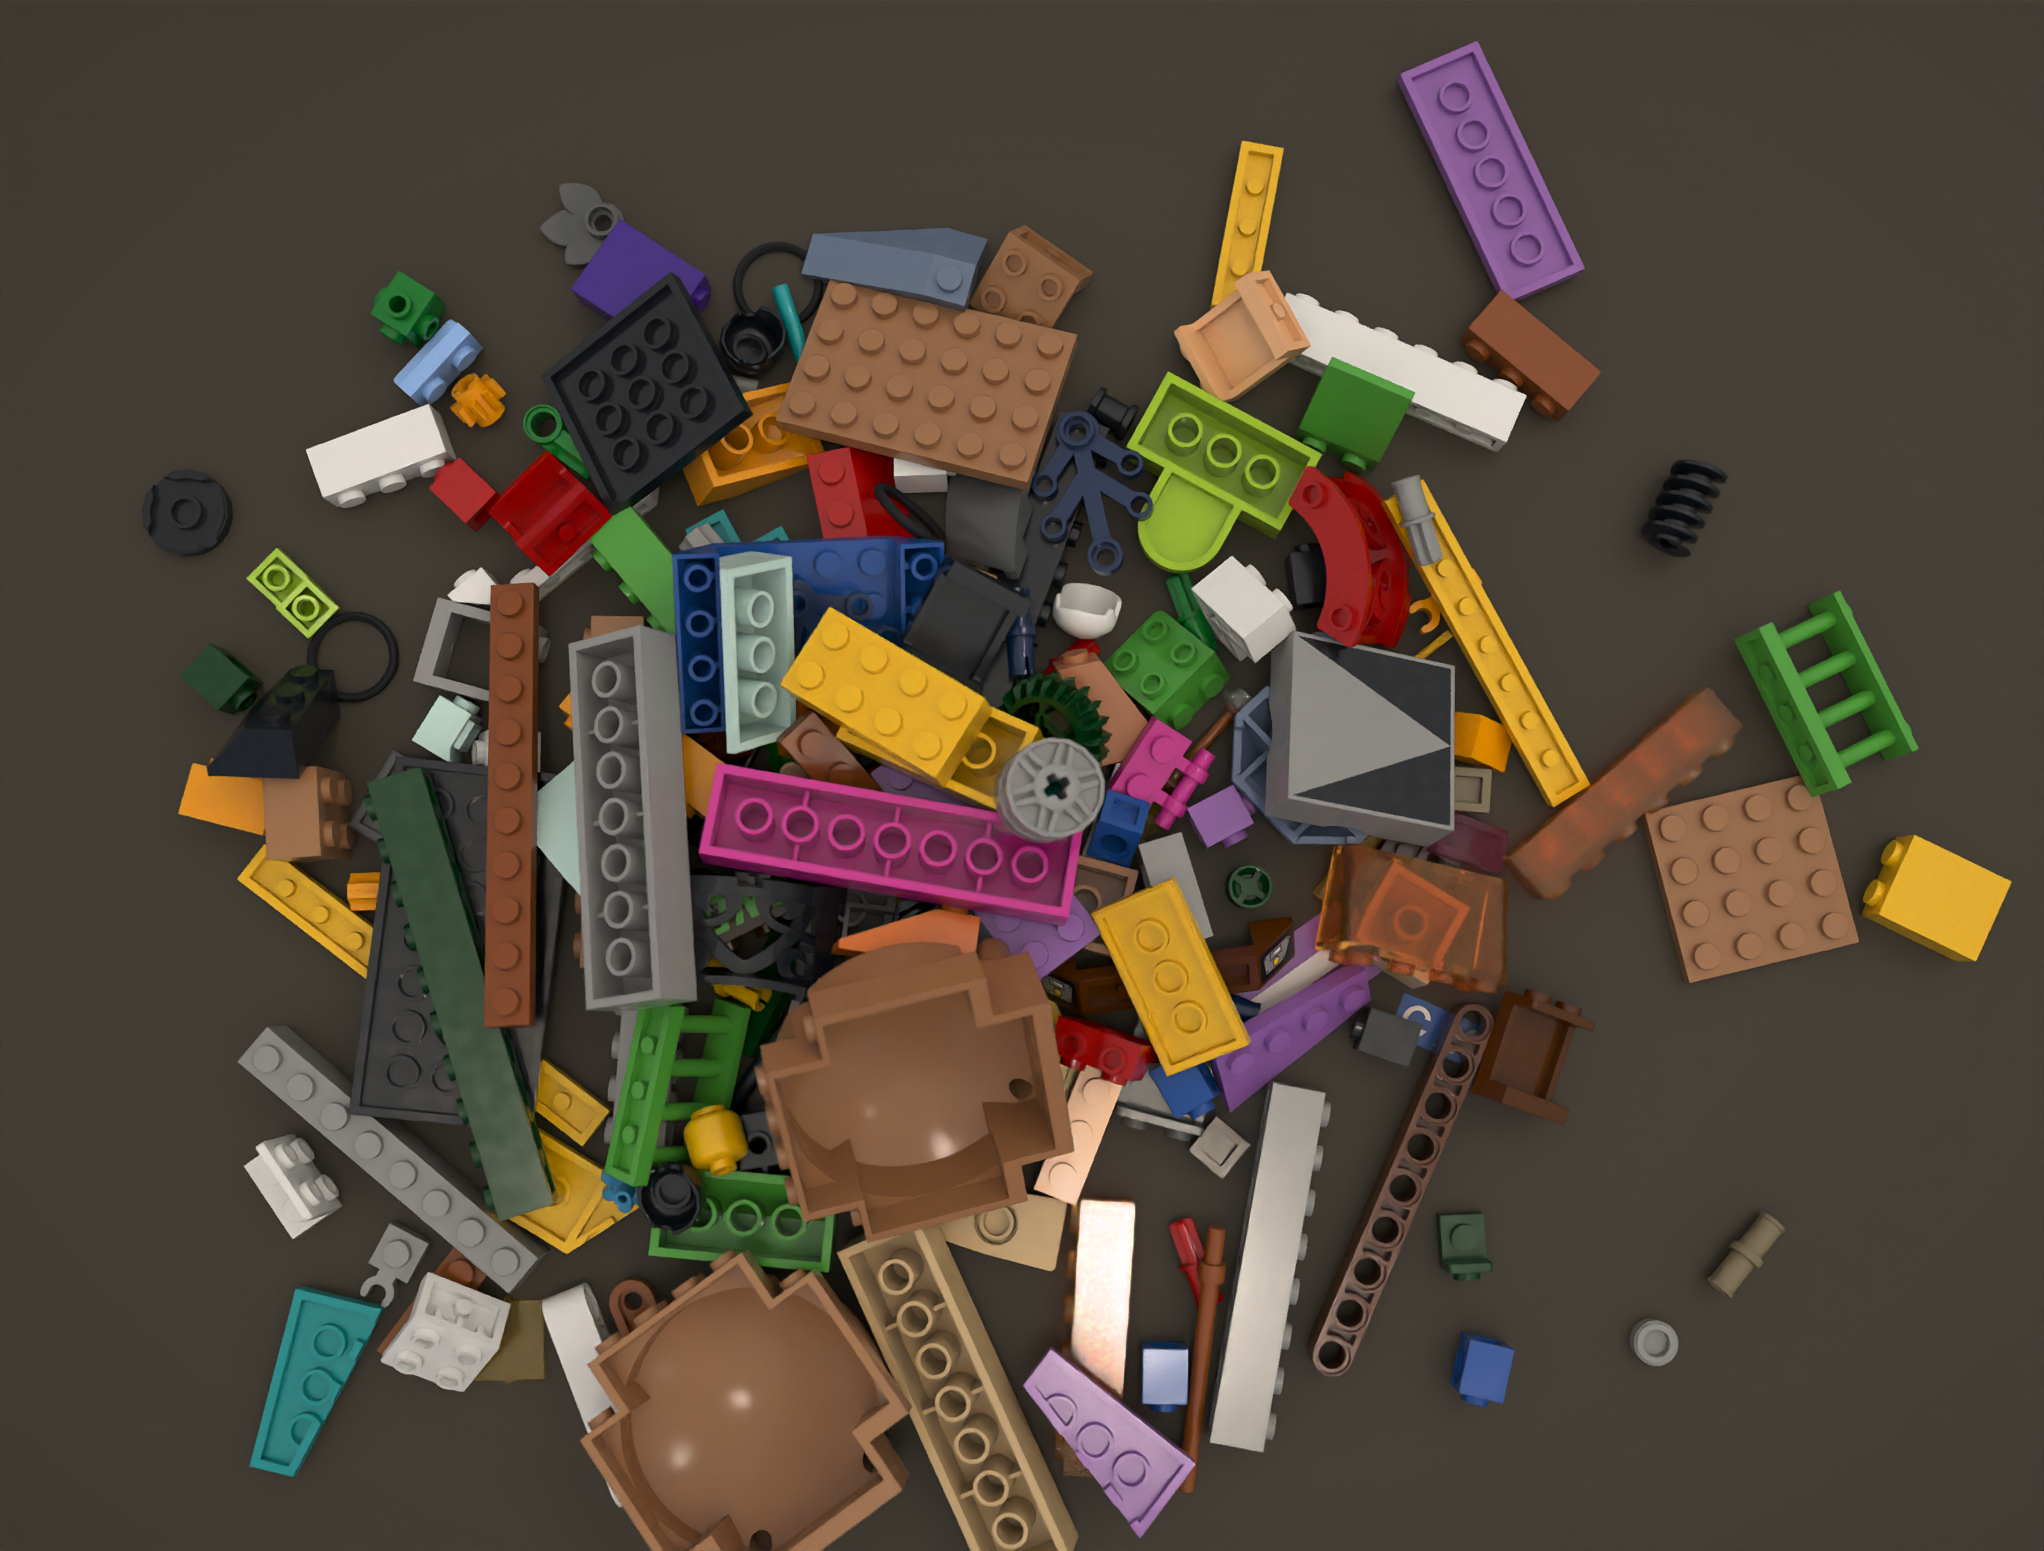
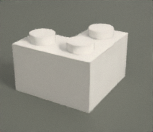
M1233 556L1191 588L1215 638L1240 662L1248 656L1256 663L1287 638L1290 633L1296 630L1289 614L1293 610V606L1287 597L1279 589L1271 592L1266 587L1264 578L1254 566L1249 564L1245 568Z

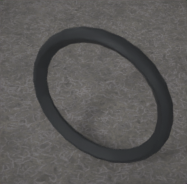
M770 242L751 250L741 260L733 280V293L739 309L744 313H754L744 300L742 280L746 269L757 257L772 251H785L800 257L805 262L807 252L794 244L786 242ZM814 279L812 299L808 306L798 315L800 323L806 321L820 303L823 282L819 279Z
M880 482L874 486V494L879 503L909 533L917 539L939 540L944 542V547L947 545L946 536L941 528L913 500L887 483ZM888 496L895 499L916 516L932 535L911 521Z
M346 612L330 618L312 636L308 646L307 664L317 667L316 657L319 643L332 627L342 622L362 621L377 628L384 636L389 649V664L385 674L377 684L363 692L344 693L337 690L338 700L358 702L379 694L388 686L396 672L399 653L397 642L391 630L381 620L363 612Z

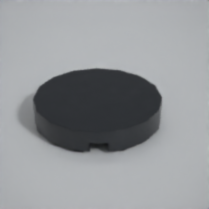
M192 470L175 471L164 476V480L160 481L157 486L153 485L146 494L142 507L143 526L154 542L165 551L184 557L204 555L218 547L228 535L233 520L232 502L224 487L208 475Z

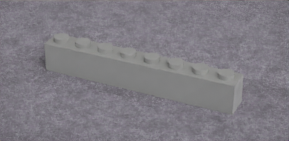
M286 1025L266 1027L237 1061L507 1293H511L520 1287L550 1252L545 1245L526 1229L510 1219L499 1221L497 1212L491 1213L489 1211L484 1193L397 1119L349 1114L353 1082Z
M1269 1081L1267 1084L1206 1434L1211 1443L1263 1452L1265 1440H1272L1274 1436L1276 1413L1270 1412L1273 1394H1281L1284 1381V1368L1278 1367L1281 1349L1288 1350L1292 1335V1323L1286 1322L1289 1305H1296L1300 1288V1279L1294 1278L1297 1260H1304L1308 1242L1307 1234L1302 1233L1305 1216L1311 1217L1315 1204V1190L1309 1189L1312 1171L1319 1172L1323 1158V1146L1317 1145L1320 1127L1327 1128L1331 1111V1102L1325 1101L1326 1093L1321 1090Z

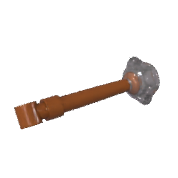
M1239 686L1234 692L1227 687L1224 688L1222 694L1225 698V708L1227 711L1184 756L1186 759L1192 762L1201 747L1208 750L1233 721L1234 716L1253 699ZM1175 768L1163 789L1171 795L1184 773Z

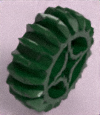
M1044 672L1036 673L1028 679L1024 678L1017 682L1015 687L1006 692L1002 698L1004 704L998 707V710L1038 727L1044 739H1069L1086 748L1099 763L1100 769L1103 765L1101 761L1107 757L1110 751L1104 744L1110 740L1112 734L1102 728L1107 724L1109 717L1099 715L1097 711L1102 700L1091 701L1087 697L1090 686L1082 687L1078 690L1076 688V677H1067L1063 680L1060 672H1052L1047 676ZM1033 702H1039V711L1035 713L1036 718H1029ZM1048 781L1049 785L1044 788L1045 792L1054 790L1057 787L1059 790L1062 789L1058 781L1054 783Z

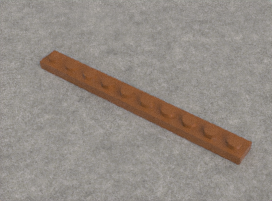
M534 582L491 585L484 1027L489 1029L535 1027L539 587Z

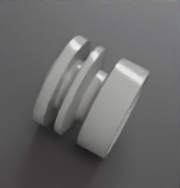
M1046 738L1029 744L1003 764L995 780L994 803L1000 820L1013 834L1029 842L1050 843L1081 832L1096 818L1104 801L1105 781L1099 763L1086 748L1069 739ZM1048 781L1050 783L1056 781L1060 783L1062 789L1056 793L1057 797L1055 795L1047 797L1044 794L1043 789L1049 785Z

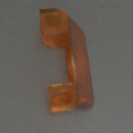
M1349 844L1336 845L1333 847L1314 950L1329 953L1328 961L1349 966H1355V964L1372 966L1374 959L1387 962V971L1414 976L1415 969L1430 972L1428 980L1450 984L1451 989L1469 993H1478L1479 991L1497 994L1498 987H1508V881L1374 848Z

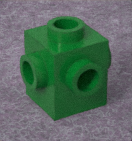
M398 271L389 286L382 288L376 295L373 303L374 308L370 314L382 325L379 329L382 335L399 346H402L406 340L419 349L424 340H429L437 331L439 318L447 306L434 292Z

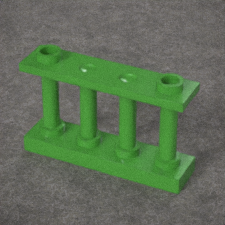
M1837 591L1809 604L1808 607L1813 617L1778 633L1773 622L1734 639L1811 797L1840 789L1852 783L1845 768L1879 751L1886 761L1919 749L1912 736L1911 728L1904 720L1853 617L1852 610L1846 603L1841 591ZM1821 633L1832 657L1797 673L1786 649ZM1841 672L1852 696L1817 713L1806 688ZM1861 712L1872 735L1837 752L1825 728Z
M715 997L711 1015H684L685 1007L679 1004L638 1010L604 1173L636 1187L648 1185L652 1165H657L660 1162L675 1161L692 1166L685 1140L684 1145L656 1147L661 1121L689 1120L690 1122L691 1114L712 1105H724L726 1110H730L751 1008L722 997ZM680 1033H707L702 1059H674ZM670 1077H698L693 1102L665 1103Z

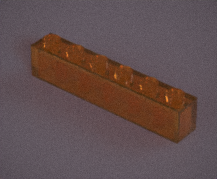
M1708 687L1694 692L1590 782V786L1578 792L1500 861L1535 900L1546 899L1548 896L1551 900H1555L1572 886L1573 883L1569 878L1580 868L1585 872L1590 870L1606 856L1602 849L1611 841L1615 840L1617 843H1620L1629 837L1638 828L1634 821L1646 811L1652 815L1665 806L1671 799L1667 793L1678 783L1684 787L1696 779L1704 771L1700 764L1710 755L1718 758L1727 752L1736 743L1732 736L1743 726Z
M1080 1195V1205L1071 1206L1069 1233H1078L1077 1250L1068 1251L1066 1278H1074L1073 1296H1065L1063 1323L1071 1324L1070 1341H1062L1061 1354L1122 1402L1135 1202L1132 1198ZM1056 1432L1054 1460L1062 1461L1063 1475L1094 1477L1075 1455V1451L1062 1434Z

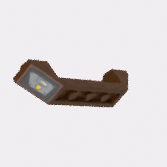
M1292 916L1248 922L1249 946L1210 951L1229 994L1260 990L1295 956ZM1073 956L1041 980L1049 1000L1081 1015L1135 1008L1115 965L1076 970L1075 957Z

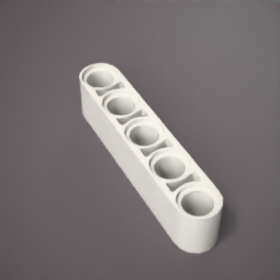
M582 1283L543 1299L542 1311L587 1432L590 1433L592 1430L587 1424L590 1420L610 1406L615 1413L618 1411L587 1365L599 1356L595 1347L610 1337V1334L591 1287L587 1283ZM608 1485V1488L616 1505L619 1507H623L617 1499L614 1492L612 1491V1489L610 1488V1486Z

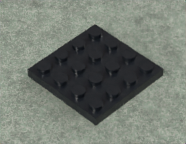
M669 272L541 375L609 511L608 513L616 515L630 506H635L753 415L681 278L672 272Z

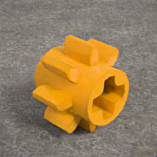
M475 373L463 377L451 391V395L457 402L450 409L469 427H472L475 423L480 427L490 426L501 417L505 410L504 404L499 399L504 397L506 392L494 378H490L487 374L483 375L481 379Z

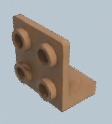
M1024 225L1009 231L973 294L970 306L980 312L1053 329L1073 294L1086 288L1094 272Z

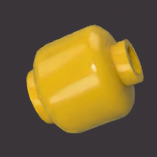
M712 1105L695 1111L691 1114V1121L685 1125L683 1131L692 1166L698 1170L710 1171L711 1176H722L737 1169L736 1162L742 1159L748 1150V1143L739 1115L734 1111L726 1110L724 1105Z

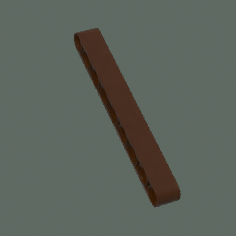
M1461 1003L1452 1007L1448 1012L1310 1333L1306 1346L1307 1353L1317 1370L1324 1375L1331 1377L1340 1376L1349 1369L1487 1047L1494 1026V1020L1489 1010L1482 1005ZM1472 1011L1478 1017L1479 1026L1475 1033L1467 1036L1461 1030L1460 1021L1465 1013ZM1450 1052L1458 1053L1462 1061L1461 1069L1453 1076H1448L1443 1070L1442 1065L1444 1058ZM1439 1092L1444 1098V1109L1437 1116L1431 1117L1426 1112L1425 1103L1431 1094ZM1416 1134H1423L1427 1139L1426 1151L1418 1157H1411L1407 1148L1408 1141ZM1406 1175L1410 1182L1409 1191L1403 1197H1393L1390 1193L1392 1180L1397 1176ZM1380 1217H1390L1393 1225L1390 1234L1385 1238H1375L1372 1233L1374 1222ZM1364 1258L1373 1259L1375 1270L1372 1276L1363 1280L1357 1279L1354 1270L1358 1261ZM1345 1300L1356 1301L1358 1309L1355 1316L1350 1320H1339L1336 1312L1340 1303ZM1332 1341L1339 1343L1340 1352L1336 1359L1329 1362L1319 1359V1350L1322 1345Z

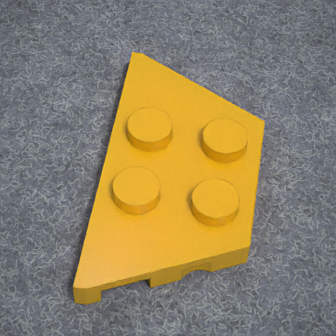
M538 1127L559 1199L552 1205L509 1219L565 1254H568L638 1209L639 1206L634 1203V1207L629 1213L619 1211L618 1205L614 1201H607L602 1195L603 1188L607 1186L601 1180V1173L604 1167Z

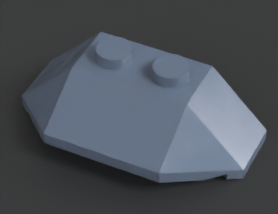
M1266 686L1234 716L1230 781L1291 845H1359L1368 834L1356 829L1341 826L1321 827L1265 816L1267 755L1272 740V720L1269 710L1270 688Z

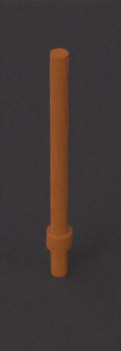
M1208 1225L1205 1256L1199 1260L1197 1279L1201 1281L1182 1440V1450L1195 1460L1196 1465L1178 1487L1179 1491L1186 1493L1195 1491L1219 1284L1224 1283L1226 1263L1222 1261L1226 1228L1221 1225Z

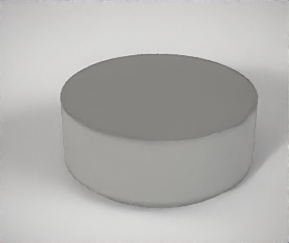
M1643 1319L1633 1327L1630 1333L1629 1341L1633 1353L1649 1365H1665L1675 1357L1678 1351L1676 1332L1670 1325L1659 1319Z

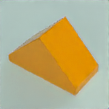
M1455 712L1454 761L1504 773L1512 740L1504 726L1483 715Z

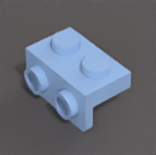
M448 320L396 375L394 383L420 406L431 405L445 393L447 387L455 378L473 363L476 356L483 350V347L460 323Z

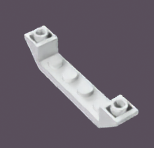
M659 487L633 506L642 517L657 505ZM590 540L586 541L550 577L536 566L532 570L530 568L522 570L512 578L509 584L534 582L539 587L540 602L593 558L591 552L596 547ZM480 567L477 571L470 570L460 576L454 583L455 589L448 596L454 602L490 611L491 585H500V583L491 573Z

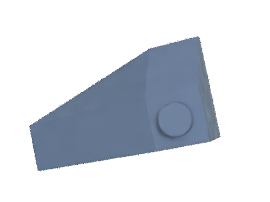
M950 228L813 234L801 275L813 280L819 279L827 284L830 280L849 283L854 286L887 292L917 301L930 302L934 305L965 312V309L970 307V300L977 283L988 239Z

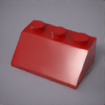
M852 447L806 456L823 538L887 535L914 538L911 533L903 528L883 508L874 494V486L880 482L887 483L896 488L893 457ZM888 496L889 499L910 519L908 509H906L895 499Z

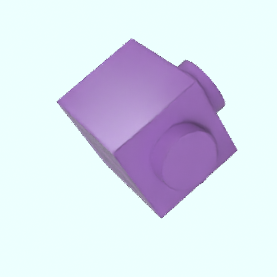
M1233 784L1187 808L1185 816L1205 850L1220 841L1227 848L1248 837L1245 828L1254 824L1250 815L1256 813L1253 804L1241 792H1237Z

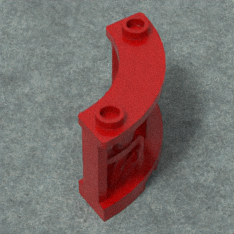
M1307 466L1288 503L1312 528L1319 541L1325 560L1327 577L1326 595L1317 627L1347 647H1355L1357 644H1382L1387 648H1396L1403 634L1410 610L1412 593H1408V568H1412L1410 555L1380 503L1385 499L1377 489L1354 471L1346 470L1343 478L1326 476L1316 467Z

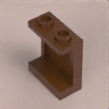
M1526 988L1522 996L1505 991L1471 1093L1564 1125L1569 1108L1553 1103L1551 1100L1575 1029L1581 1028L1593 1032L1596 1023L1581 1018L1583 1009L1561 1001H1556L1555 1006H1551L1552 997L1541 992Z

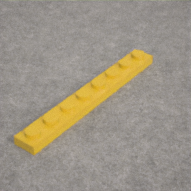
M1422 479L1420 481L1429 511L1435 513V517L1431 519L1442 552V559L1427 566H1419L1416 563L1406 527H1400V522L1403 521L1396 495L1394 494L1380 503L1546 804L1555 807L1591 784L1425 481Z

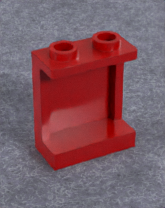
M545 451L486 508L490 516L516 541L515 544L549 577L613 516L549 451Z

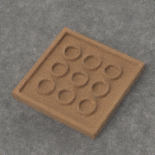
M1801 775L1640 813L1684 983L1697 982L1859 943L1820 795L1811 797Z

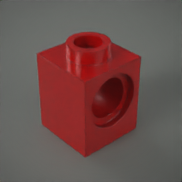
M460 457L454 463H446L437 471L434 476L435 482L429 489L465 524L477 532L492 517L486 511V508L500 494Z

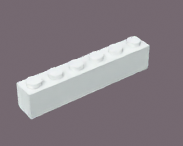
M1286 293L1285 299L1311 344V347L1291 360L1290 364L1322 377L1331 357H1334L1414 391L1415 395L1406 414L1494 452H1498L1505 445L1527 396L1518 392L1514 384L1503 379H1493L1492 381L1478 375V371L1467 363H1450L1437 357L1438 353L1427 346L1417 344L1413 347L1398 340V336L1390 330L1380 327L1373 330L1359 324V320L1348 312L1337 310L1334 313L1319 306V302L1308 295L1298 293L1294 296Z

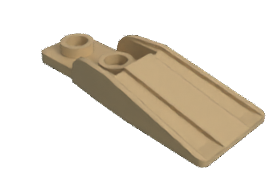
M1027 1193L1028 1201L938 1224L945 1241L986 1255L1053 1271L1057 1264L1067 1202L1055 1197Z

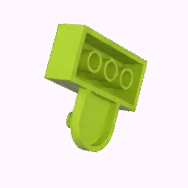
M1168 371L1126 446V451L1134 450L1142 456L1145 470L1159 477L1149 495L1154 506L1153 514L1145 521H1138L1137 525L1138 540L1142 551L1154 565L1165 571L1190 573L1205 567L1216 557L1236 520L1275 540L1293 509L1289 506L1288 502L1307 466L1316 467L1322 454ZM1127 459L1138 466L1139 462L1137 460ZM1145 502L1140 513H1143L1147 510V502Z

